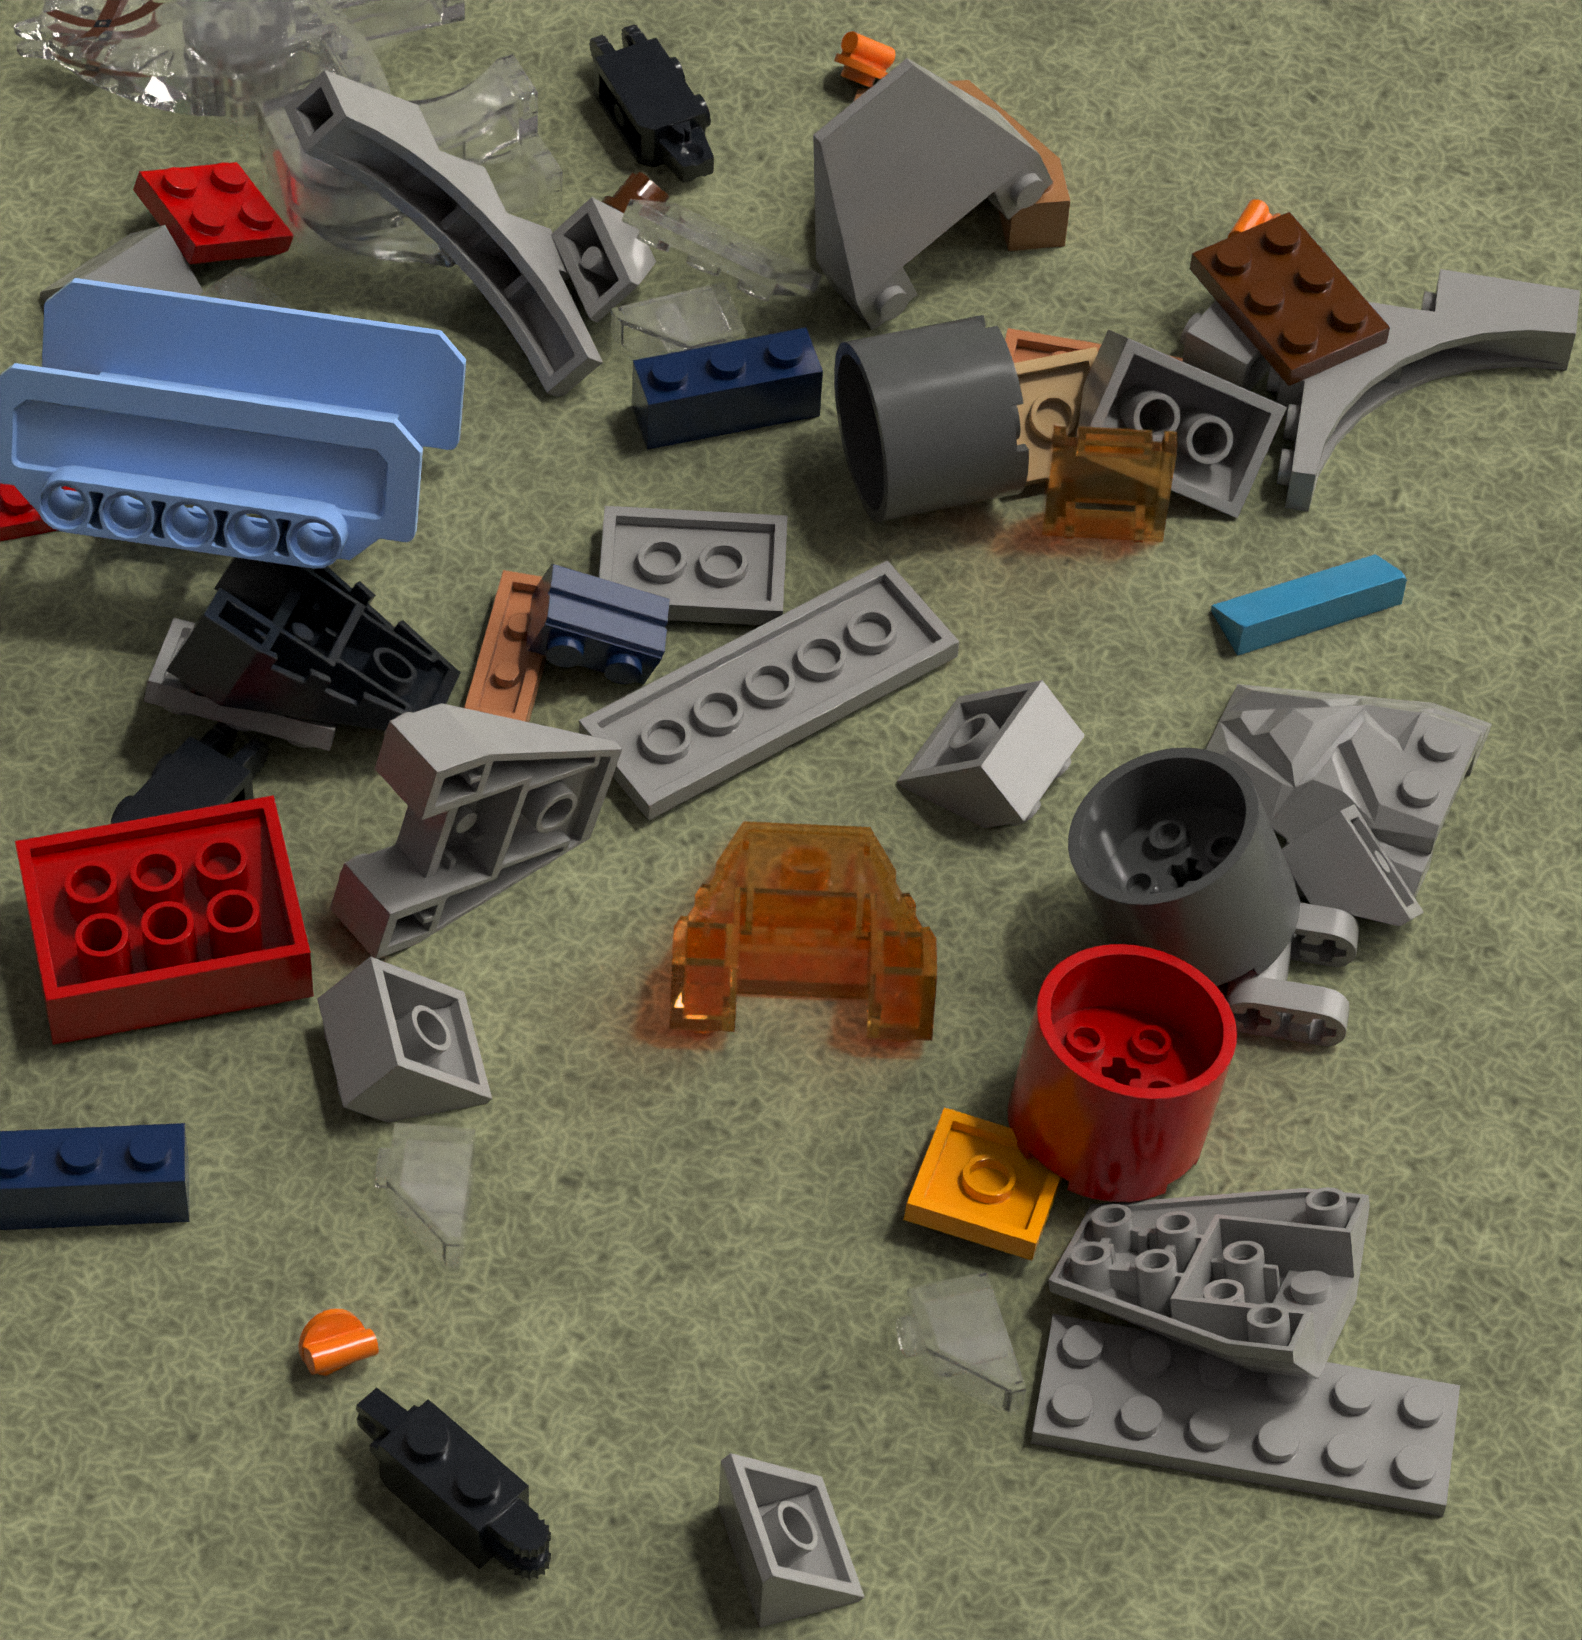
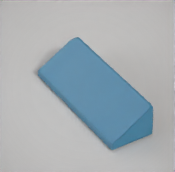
M1374 554L1211 606V612L1238 656L1402 604L1407 579L1401 570Z

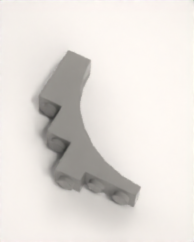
M324 70L284 107L305 154L340 169L374 190L408 216L465 272L503 319L528 357L546 393L557 397L567 394L603 363L565 285V281L570 275L551 236V229L506 213L485 167L440 151L417 104Z
M1440 269L1436 291H1424L1421 310L1369 302L1390 327L1386 344L1291 386H1288L1270 365L1266 391L1277 393L1276 403L1287 407L1283 415L1287 416L1283 439L1294 441L1293 450L1282 448L1277 476V484L1288 486L1285 508L1309 511L1318 477L1336 445L1363 417L1396 395L1435 379L1473 370L1511 367L1567 370L1576 336L1580 290Z

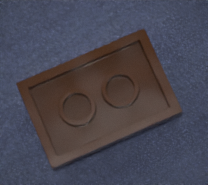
M1290 212L1192 253L1191 272L1288 386L1387 343L1390 330L1389 325Z

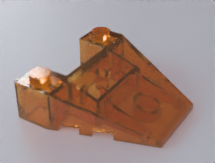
M743 821L717 860L715 875L709 884L702 883L696 892L694 907L688 916L681 915L674 926L669 1029L690 1030L702 1034L714 1031L735 1032L737 994L866 1000L867 1038H881L893 1042H907L910 1040L932 1041L937 986L936 937L929 926L922 927L917 919L916 903L909 892L902 893L897 885V871L871 827Z

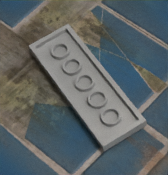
M887 560L580 719L579 733L615 741L622 748L613 778L644 816L651 820L958 657L959 640Z
M1053 1314L1031 1444L1443 1517L1447 1506L1460 1385L1326 1362L1319 1379L1256 1372L1152 1331Z

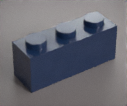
M806 327L633 360L632 408L647 450L819 417L823 370Z
M185 1123L0 1131V1230L190 1222L189 1157Z

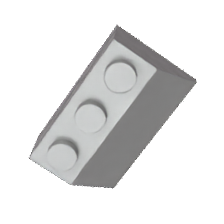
M1108 329L1084 383L1076 449L1238 518L1287 407Z

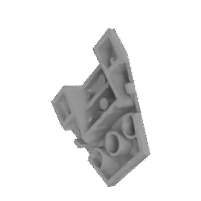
M1237 684L1206 750L1219 753L1231 759L1247 773L1255 786L1273 830L1287 840L1286 845L1340 810L1355 805L1416 899L1429 870L1437 837L1465 775L1470 776L1492 724L1431 702Z

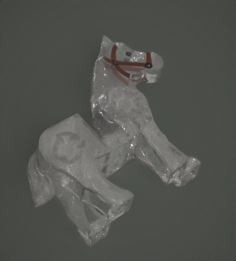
M45 0L42 15L14 25L15 34L26 38V40L21 41L16 46L17 54L20 56L57 60L65 68L84 80L136 103L174 113L206 116L223 133L238 144L259 138L262 183L277 214L294 235L291 243L307 259L317 264L337 269L367 268L388 261L419 262L447 268L457 265L408 216L374 190L340 169L305 154L284 107L324 70L391 95L379 60L435 26L464 21V0H177L166 3H156L152 0ZM513 54L496 59L481 76L454 92L429 99L409 100V102L419 106L440 151L485 167L506 213L529 221L563 209V171L538 134V92ZM520 141L514 148L510 149L509 151L499 155L491 156L496 151Z

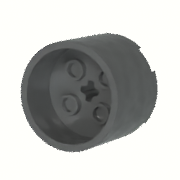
M984 315L846 341L838 346L834 365V389L842 445L848 469L863 508L874 522L878 523L1016 495L1023 491L1028 477L1029 449L1026 444L1017 445V439H1019L1021 431L1017 405L1024 404L1022 392L1007 343L998 326L985 328Z
M1170 748L1158 750L1134 758L1111 771L1088 792L1078 806L1068 835L1069 857L1110 944L1138 945L1163 951L1189 963L1207 976L1216 986L1232 981L1250 970H1253L1258 976L1284 951L1297 926L1300 899L1296 891L1292 872L1255 786L1247 773L1237 763L1219 753L1205 749Z

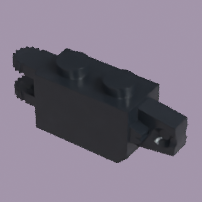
M635 24L622 29L621 39L624 48L615 50L603 35L591 38L589 45L594 62V97L637 163L653 168L666 164L682 183L693 181L700 176L705 177L712 174L714 171V155L705 137V130L711 124L710 112L704 98L700 94L694 95L686 83L684 71L678 59L674 56L669 57L657 38L647 40L643 32L641 33L640 28Z
M218 721L212 730H209L199 741L189 736L173 754L168 753L164 755L156 764L151 778L134 796L129 795L118 804L112 815L111 824L254 799L252 780L267 761L268 751L270 750L268 748L269 745L256 738L250 739L244 748H241L232 759H229L225 755L232 749L238 736L236 735L238 730H234Z
M376 1387L356 1405V1411L359 1413L356 1418L357 1424L373 1440L369 1445V1451L379 1461L380 1479L388 1490L477 1568L481 1569L494 1557L508 1570L513 1569L514 1575H520L521 1579L528 1578L530 1581L533 1577L538 1579L539 1575H545V1570L549 1569V1562H551V1553H549L551 1532H549V1525H545V1519L540 1520L539 1514L529 1506L528 1484L429 1399L420 1407L414 1405L407 1411Z

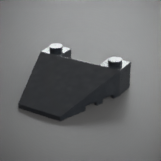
M233 557L214 588L217 590L216 594L188 633L166 669L167 672L177 677L188 691L198 696L207 697L220 706L383 731L387 729L390 720L397 718L401 714L407 712L414 713L441 703L446 704L461 673L404 620L398 622L396 627H394L370 605L376 595L361 581L351 588L328 566L312 569Z

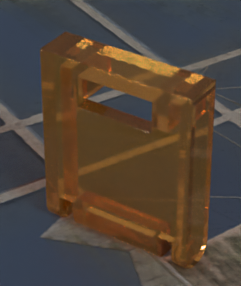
M1053 425L1042 510V535L1062 536L1064 539L1080 537L1134 540L1135 543H1143V541L1163 542L1177 455V432L1164 431L1162 441L1156 442L1153 441L1152 430L1078 426L1077 436L1067 437L1066 425ZM1075 502L1134 505V511L1076 509Z

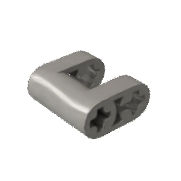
M1300 903L1296 929L1280 956L1258 976L1253 970H1250L1227 983L1225 999L1233 1012L1237 1032L1327 1047L1343 1041L1347 1032L1350 1009L1349 1001L1345 996L1333 989L1287 981L1290 960L1333 967H1342L1353 962L1357 954L1360 931L1359 922L1356 918L1346 911L1336 908Z

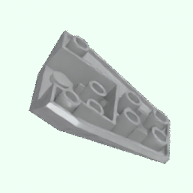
M1326 1187L1091 1204L1048 1280L1050 1292L1248 1370L1319 1379L1357 1298L1370 1208L1369 1195L1346 1193L1336 1188Z

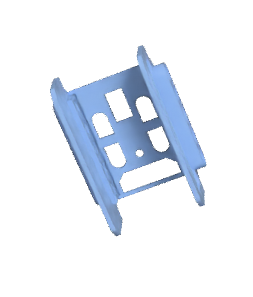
M74 278L44 303L42 367L14 363L0 374V483L14 485L36 509L46 524L62 532L312 569L325 568L333 564L336 559L351 560L378 539L409 542L414 538L418 522L423 447L452 450L457 447L460 440L466 359L441 330ZM67 486L75 489L76 491L64 490L61 487ZM184 505H194V506H193V508H187V507H185ZM246 514H257L263 518L249 517Z

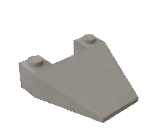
M906 58L813 135L816 261L833 289L872 330L885 321L892 320L900 315L908 302L918 295L903 266L987 198L1009 220L1021 209L1028 208L1036 203L1044 190L1053 184V181L1040 154L997 110Z
M443 703L414 713L407 712L390 720L384 733V740L374 769L408 805L395 845L370 854H359L344 863L330 906L331 911L373 958L379 959L418 944L590 839L622 748L612 740Z

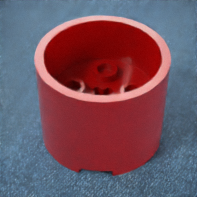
M1110 944L1096 946L1079 951L1057 964L1050 971L1041 986L1008 1101L1009 1127L1012 1128L1017 1139L1016 1145L1026 1160L1035 1157L1046 1168L1070 1181L1067 1190L1092 1199L1111 1202H1133L1164 1194L1168 1184L1180 1178L1193 1165L1197 1164L1237 1043L1236 1022L1224 995L1207 976L1189 963L1163 951L1138 945Z

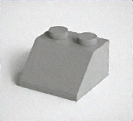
M1043 680L959 696L897 782L902 788L983 828L1008 824L1017 826L1028 821L1037 813L1041 806L1040 798L1052 781L1068 769L1071 764L1070 756L1085 735Z
M369 957L317 998L324 1025V1036L329 1045L337 1079V1090L344 1108L385 1122H392L485 1104L492 1100L466 996L463 991L379 959Z

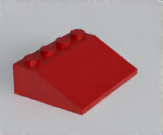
M274 795L15 841L53 1045L314 997L311 952Z

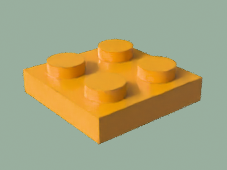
M944 1107L908 1198L903 1220L1032 1261L1062 1177L1046 1168L1035 1157L1026 1160L1016 1145L1017 1139L1012 1128Z

